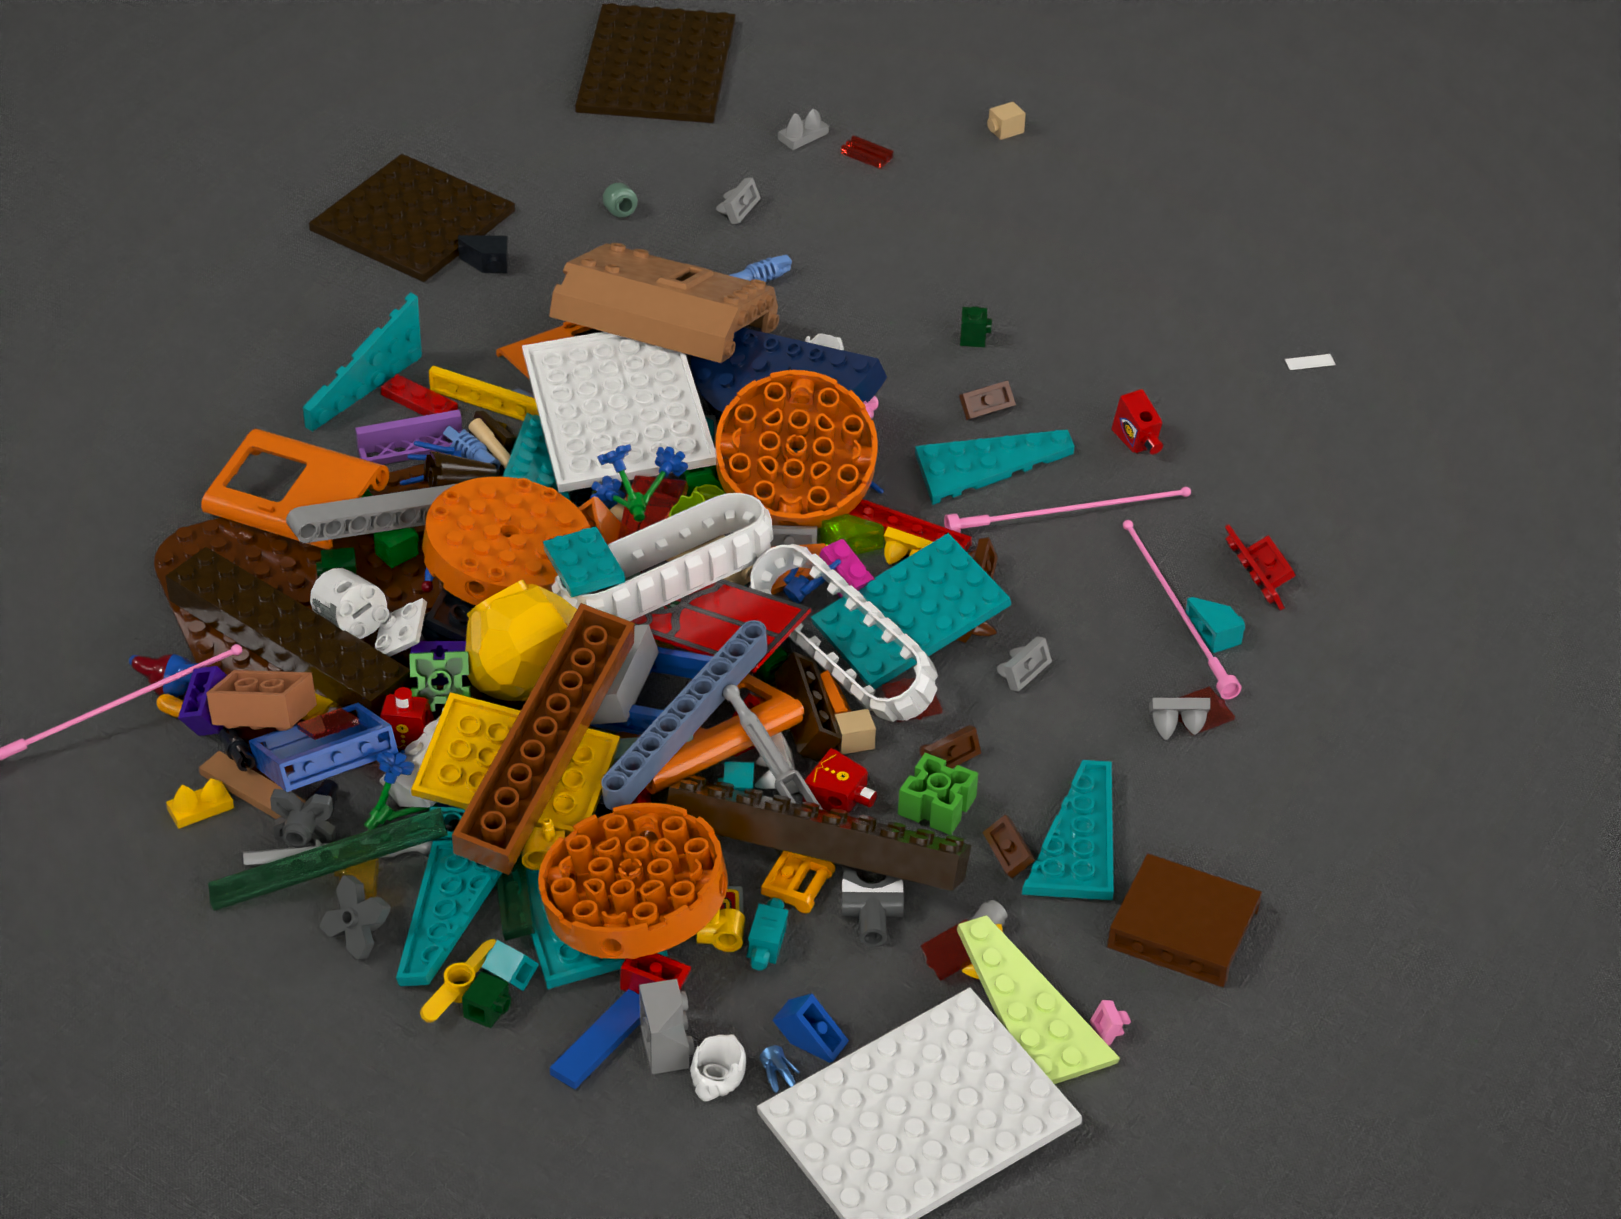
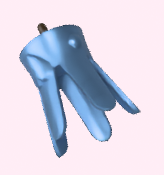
M774 1045L763 1050L760 1054V1061L766 1069L768 1083H771L773 1091L777 1093L779 1090L776 1071L782 1075L790 1087L794 1086L796 1082L786 1064L797 1074L800 1072L786 1059L782 1047Z

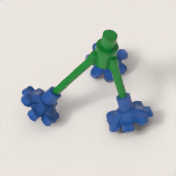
M630 444L618 446L616 452L613 450L597 456L601 465L613 464L616 473L620 474L628 497L627 501L623 499L625 493L619 489L621 482L618 479L612 480L610 476H604L602 478L603 484L596 481L592 484V489L597 493L592 494L590 499L594 496L598 497L607 508H612L619 503L628 508L635 521H643L649 499L663 478L667 477L671 472L675 476H680L688 469V464L681 462L686 457L683 452L679 451L674 454V449L668 446L665 450L662 447L657 449L656 455L658 457L655 459V465L660 467L659 475L645 495L633 491L625 473L626 466L623 459L632 450Z
M401 750L400 753L396 754L391 752L377 754V761L380 763L379 769L386 772L384 777L385 784L379 801L369 813L371 815L370 818L364 823V826L371 832L379 824L383 825L387 820L392 821L398 817L430 809V807H409L393 811L386 805L391 785L396 782L397 776H400V774L411 775L414 770V763L405 762L407 758L404 754L405 750ZM436 802V803L432 806V807H453V808H458V807H454V806L442 804V803H439V802Z

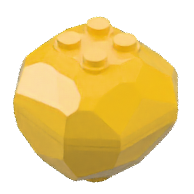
M524 580L516 582L476 605L467 613L469 621L467 624L465 651H468L469 675L467 677L471 684L480 692L496 699L526 702L577 609L559 595L538 585L526 584Z

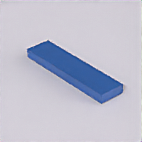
M628 989L550 1067V1075L575 1090L640 1025L639 994Z

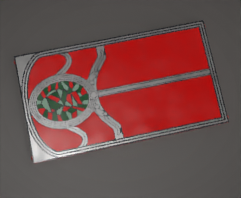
M665 560L652 567H649L645 572L650 571L658 566H661L669 561ZM722 579L640 616L631 622L635 623V626L649 624L653 637L656 640L698 654L714 656L745 622L751 620L760 621L766 627L768 650L765 656L751 670V672L755 673L810 614L811 607Z

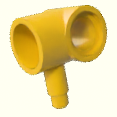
M548 817L542 820V828L535 827L521 852L522 864L530 870H540L541 863L550 847L559 837L563 839L566 837L565 830L555 831L552 820Z
M719 909L712 920L697 933V943L713 944L715 948L724 952L739 950L743 944L745 916L736 909Z

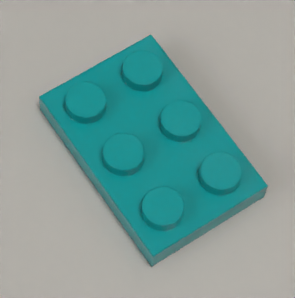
M596 526L543 541L544 551L571 598L625 582V574Z

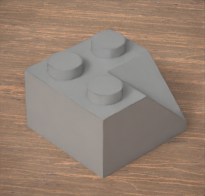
M677 979L639 985L640 1028L651 1073L657 1074L688 1069L689 1055L694 1054V1043L692 1036H686L685 1030H688L686 1012L683 1011L688 1010L686 992L680 991Z

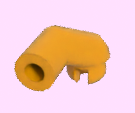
M163 694L157 698L156 704L162 712L178 717L184 700L170 694Z

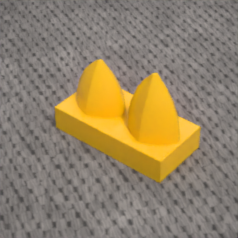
M887 527L884 534L886 542L884 548L885 559L889 565L896 563L906 554L911 556L933 541Z
M212 778L208 780L203 788L196 791L181 785L174 799L166 801L167 810L178 829L234 808L233 799L222 781Z

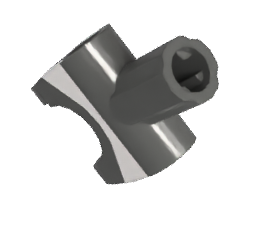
M845 867L842 880L841 915L842 917H859L860 942L867 947H879L887 940V917L903 918V881L900 878L887 875L885 880L879 883H866L860 880L856 871H854V867Z

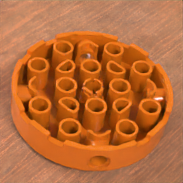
M786 370L771 373L770 376L758 381H752L737 392V396L725 407L717 426L715 443L716 470L726 494L743 493L759 499L763 506L769 510L772 525L817 526V528H821L840 520L860 503L867 493L874 476L878 450L877 432L873 420H871L865 409L866 406L852 390L849 391L838 384L837 380L816 372ZM793 448H798V449H800V451H797V453H796V452H794V450H792V449H793Z
M482 477L471 479L448 488L431 504L426 517L422 550L425 556L424 563L432 577L437 576L444 583V589L473 605H478L520 580H524L526 584L538 585L552 592V585L555 583L557 572L544 551L543 541L590 528V525L580 509L553 488L532 482L527 478Z
M636 803L613 808V813L599 818L594 814L573 826L574 831L564 839L559 837L546 853L539 870V891L548 922L553 932L571 948L598 958L637 959L665 951L686 941L703 929L716 915L724 901L728 887V876L720 841L714 833V829L702 817L695 818L687 814V809L662 803Z

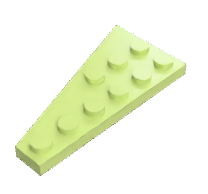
M987 915L958 924L957 932L998 1020L1054 1084L1118 1064L1120 1057Z

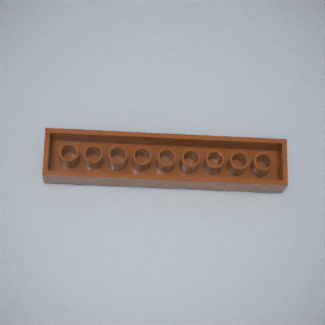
M580 603L452 834L454 854L507 875L510 874L634 644L635 623Z

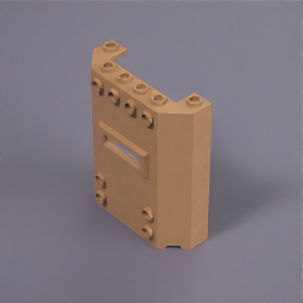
M606 243L568 261L563 269V273L566 274L562 285L556 284L553 291L549 317L719 363L724 362L733 355L736 345L733 338L736 331L746 325L762 328L761 332L770 333L777 328L779 322V315H777L778 304L774 287L767 286L766 282L757 279L748 281L698 266L649 255V251L644 249H626V246L621 243Z

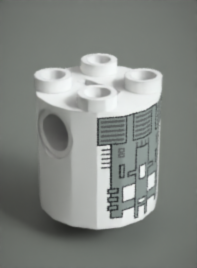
M334 568L323 573L315 581L311 590L310 603L313 611L331 621L342 631L346 630L359 639L374 633L380 627V624L389 617L384 593L374 584L344 568Z

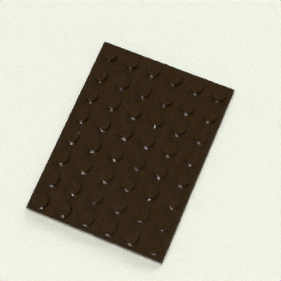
M614 3L602 4L575 104L576 113L714 123L736 14L706 12L704 10L689 11L680 8L663 9L660 7H640L638 5L624 6Z

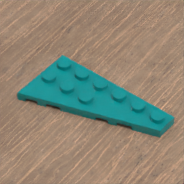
M410 292L404 298L406 303L400 310L395 308L389 314L390 320L383 328L377 327L351 355L353 360L346 368L341 366L335 372L337 377L329 386L323 385L303 406L305 428L313 432L422 357L417 295Z
M527 413L502 477L527 478L532 482L553 488L558 492L540 418L538 415ZM568 491L560 492L561 495L569 499Z
M1068 429L915 446V456L932 505L940 503L941 498L949 495L953 498L962 494V490L971 487L979 489L1012 477V472L1020 469L1025 472L1031 470L1034 464L1040 462L1050 463L1074 454V444Z
M1082 760L1071 783L1068 795L1062 802L1060 812L1056 815L1042 844L1041 852L1031 868L1028 879H1026L1023 885L1022 895L1113 900L1111 761Z
M439 840L432 843L396 976L399 986L429 985L502 875L500 871L454 854L452 840Z

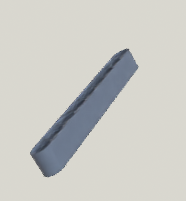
M757 620L745 622L603 776L601 780L603 800L608 809L613 810L614 807L631 804L725 700L723 696L725 686L730 684L737 686L765 656L768 650L766 627L762 622Z

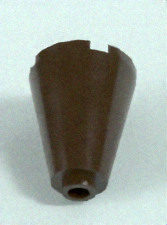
M431 451V455H427L425 459L424 481H428L429 488L458 484L482 477H501L500 471L496 470L495 465L437 451Z

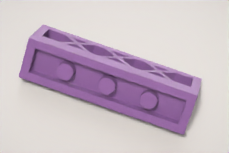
M454 410L357 427L355 431L359 456L361 459L378 464H388L410 460L407 458L409 454L431 455L430 452L434 451L415 446L413 444L414 441L450 447L452 443L445 441L449 438L443 432L448 426H451L461 433L462 419L460 411ZM399 447L406 449L405 451L401 452L394 451L395 448ZM371 452H378V453H380L378 456H373V457H367V456H366V453H371Z

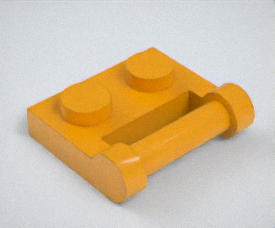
M783 851L763 882L761 894L770 898L781 899L783 902L795 906L799 912L807 914L814 907V899L826 879L831 878L835 872V865L829 861ZM809 870L816 871L805 892H798L797 890Z

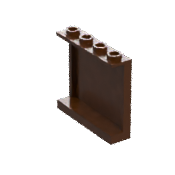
M1147 853L1110 926L1107 948L1224 988L1234 956L1253 915H1257L1259 912L1262 891Z

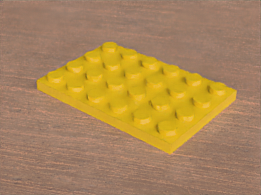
M450 692L411 788L412 796L466 810L517 719L520 710ZM590 728L587 729L535 827L542 828V820L548 817L552 820L555 831L565 830V834L568 836L574 831L573 826L594 815L602 794L601 780L612 766L620 744V736Z

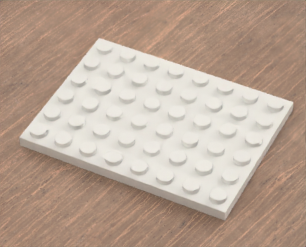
M607 332L522 345L523 356L559 493L592 487L595 481L603 484L602 478L604 476H610L612 480L618 479L622 482L620 474L616 473L613 464L601 465L597 459L599 455L613 450L616 452V448L621 445L626 446L630 444L632 449L628 452L629 455L623 459L628 480L659 475L660 467L655 465V459L658 457L656 452L659 447H662L664 450L667 446L672 447L674 454L679 451L683 452L686 457L681 462L688 464L687 470L716 465L714 444L685 353Z
M971 988L962 991L757 1106L759 1116L840 1219H919L1082 1123L1081 1114Z

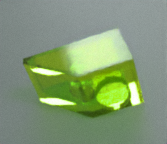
M844 514L821 522V541L827 546L840 539H844L857 555L883 548L884 527L876 522Z

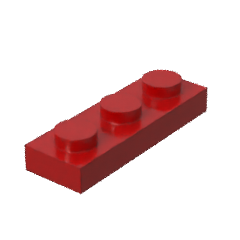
M396 374L381 386L382 396L423 416L458 410L457 402L399 374Z

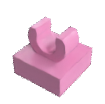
M1102 1000L1089 1022L1093 1030L1107 1045H1111L1116 1036L1124 1034L1123 1024H1130L1131 1020L1126 1011H1117L1113 1001Z

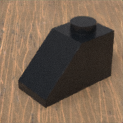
M458 235V250L461 260L481 273H507L508 236Z

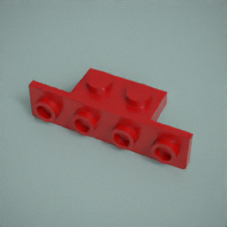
M1230 524L1226 525L1225 529L1229 536L1225 540L1233 552L1238 549L1240 553L1237 557L1245 569L1248 567L1252 569L1249 574L1257 586L1263 585L1264 589L1261 591L1268 603L1275 602L1281 611L1285 607L1275 588L1296 576L1293 569L1269 535L1246 548Z

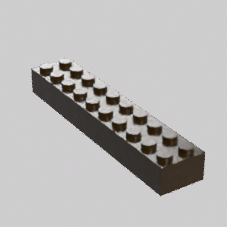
M207 547L166 575L169 601L285 672H311L314 690L343 708L360 703L381 717L387 695L394 694L401 687H406L410 690L412 688V677H410L409 668L346 630L342 631L331 621ZM356 710L350 711L357 716Z
M689 775V778L680 780V782L669 787L667 804L687 809V814L695 818L702 817L709 823L717 835L951 891L960 885L966 877L972 845L964 843V839L960 837L946 836V839L934 836L935 832L930 830L917 829V832L906 830V825L901 823L888 822V825L877 823V819L871 816L860 815L859 818L848 816L847 811L833 808L830 811L819 809L820 805L812 802H802V805L792 803L791 798L786 796L774 795L773 798L762 796L763 792L757 789L747 788L745 791L734 789V785L731 783L717 782V785L707 783L706 778L696 775Z

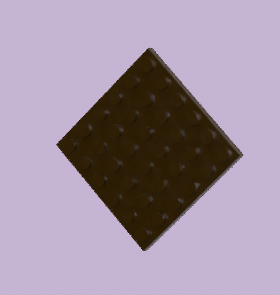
M400 154L310 221L309 229L316 234L417 280L426 282L459 256L458 235L487 234L515 212V203L407 155Z

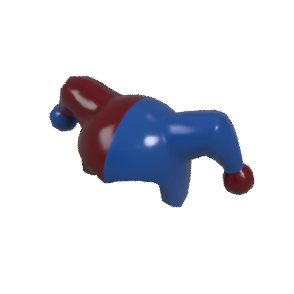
M165 654L157 659L142 655H132L129 658V664L132 668L145 676L150 685L199 664L192 663L189 659L177 654ZM192 673L153 691L158 696L163 694H170L175 697L180 696L187 691Z

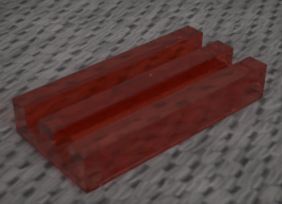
M854 135L851 137V140L846 142V145L843 144L841 146L842 154L879 169L893 158V150Z

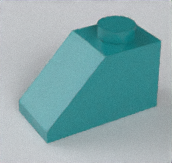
M1195 597L1187 599L1186 614L1212 653L1242 644L1245 623L1231 606Z

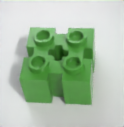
M446 651L445 659H434V652L409 654L410 677H418V687L411 688L412 696L426 698L429 701L431 711H436V704H446L450 692L471 698L470 685H463V675H469L468 651ZM438 673L444 674V678L447 677L449 683L444 684L443 689H438V684L433 685L432 680L438 677Z
M924 753L915 766L914 776L909 775L899 790L898 815L918 823L923 819L929 820L931 828L952 835L961 821L962 811L967 812L976 799L978 773L959 765L955 769L946 767V760Z

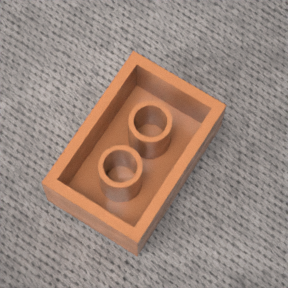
M233 670L207 692L212 725H224L225 728L229 729L239 726H250L254 730L265 727H275L280 731L289 730L317 705L311 672Z

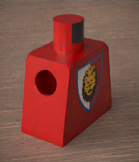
M1140 389L1120 396L1111 428L1112 431L1134 453L1146 449L1152 455L1160 452L1163 444L1158 437L1162 427V420L1144 390Z

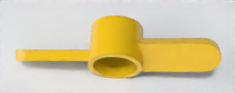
M495 939L485 941L465 963H454L446 968L444 984L420 1010L421 1018L424 1021L434 1022L452 1002L462 1003V996L476 979L475 974L485 962L489 950L495 945ZM459 981L466 982L464 984H454L455 982Z

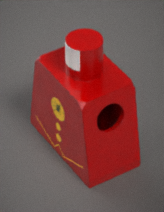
M406 687L398 688L394 694L386 696L380 717L392 726L398 749H405L411 742L418 740L424 733V728L432 721H435L429 701L424 697L412 696V691Z
M830 748L804 780L822 809L828 811L833 808L842 809L849 814L857 803L871 808L877 798V792L867 788L868 771L866 768L833 748ZM802 796V802H807L804 796Z

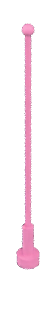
M1183 487L1181 490L992 517H989L987 514L959 518L957 513L949 514L944 517V526L961 533V529L990 525V522L1179 495L1188 497L1191 494V489Z
M1125 520L1123 528L1128 530L1207 656L1209 660L1208 665L1218 680L1216 689L1223 699L1236 697L1242 689L1238 679L1234 675H1228L1218 658L1213 657L1133 529V522Z
M235 644L224 653L29 739L24 740L21 738L0 748V761L28 749L27 745L193 673L195 668L209 666L231 655L238 656L242 653V647Z

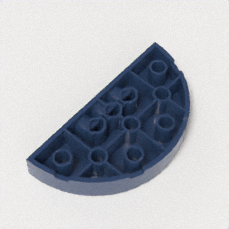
M741 328L734 333L735 351L730 358L722 363L691 355V369L694 381L707 406L719 420L725 407L737 396V392L752 381L768 377L774 372L805 370L820 373L837 380L838 384L849 391L852 390L862 402L866 401L867 403L874 397L887 378L878 358L747 328Z

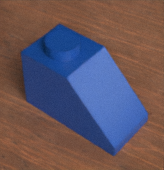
M812 993L789 999L772 1020L790 1044L829 1063L836 1059L849 1042L848 1038Z

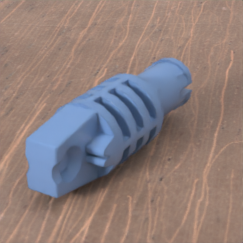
M788 255L769 257L765 260L749 264L745 270L730 274L729 276L748 281L757 279L768 282L790 271L792 260Z
M448 426L443 432L446 437L453 441L450 447H455V450H461V457L494 464L496 470H499L500 461L488 452L484 443L467 430L463 429L459 433L451 426Z

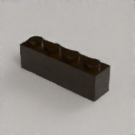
M793 652L773 675L777 689L794 699H798L804 708L802 722L790 728L798 753L805 758H812L820 762L830 748L834 749L842 738L816 661Z

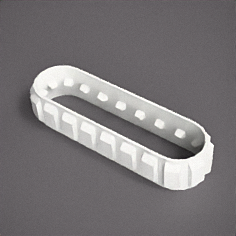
M727 493L716 496L608 544V547L622 568L625 578L718 536L731 532L734 533L624 583L595 594H591L596 592L593 591L571 598L557 574L555 583L552 585V592L565 599L576 609L582 603L632 621L754 565L760 555L771 548L770 542L773 540V529L769 510L763 506L759 499L752 495Z
M796 544L779 545L768 549L760 555L753 565L749 576L751 579L749 588L771 594L773 584L786 571L798 567L811 569L809 574L814 579L822 577L829 583L827 590L832 595L840 593L847 599L845 606L850 611L857 608L865 615L863 622L868 627L878 626L884 632L881 638L887 644L892 641L896 642L902 648L900 655L905 660L913 657L917 661V665L914 667L916 679L910 688L899 696L889 699L885 697L877 698L873 696L876 692L874 688L870 685L862 688L855 681L857 673L853 669L844 671L836 664L839 657L834 652L826 655L818 648L821 641L816 636L808 639L801 632L802 623L797 626L788 638L796 645H799L811 659L817 661L822 669L825 671L829 670L844 689L853 694L866 709L872 710L878 718L891 722L895 720L907 721L927 709L938 689L935 685L938 674L933 662L912 638L904 634L888 617L885 618L877 607L870 601L867 602L860 592L852 585L849 586L843 577L835 570H831L818 555L811 554L806 547Z

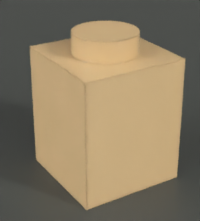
M1014 102L990 108L987 121L988 129L1000 140L1024 133L1026 113Z
M868 709L835 714V720L842 738L837 744L841 754L875 749L876 728Z

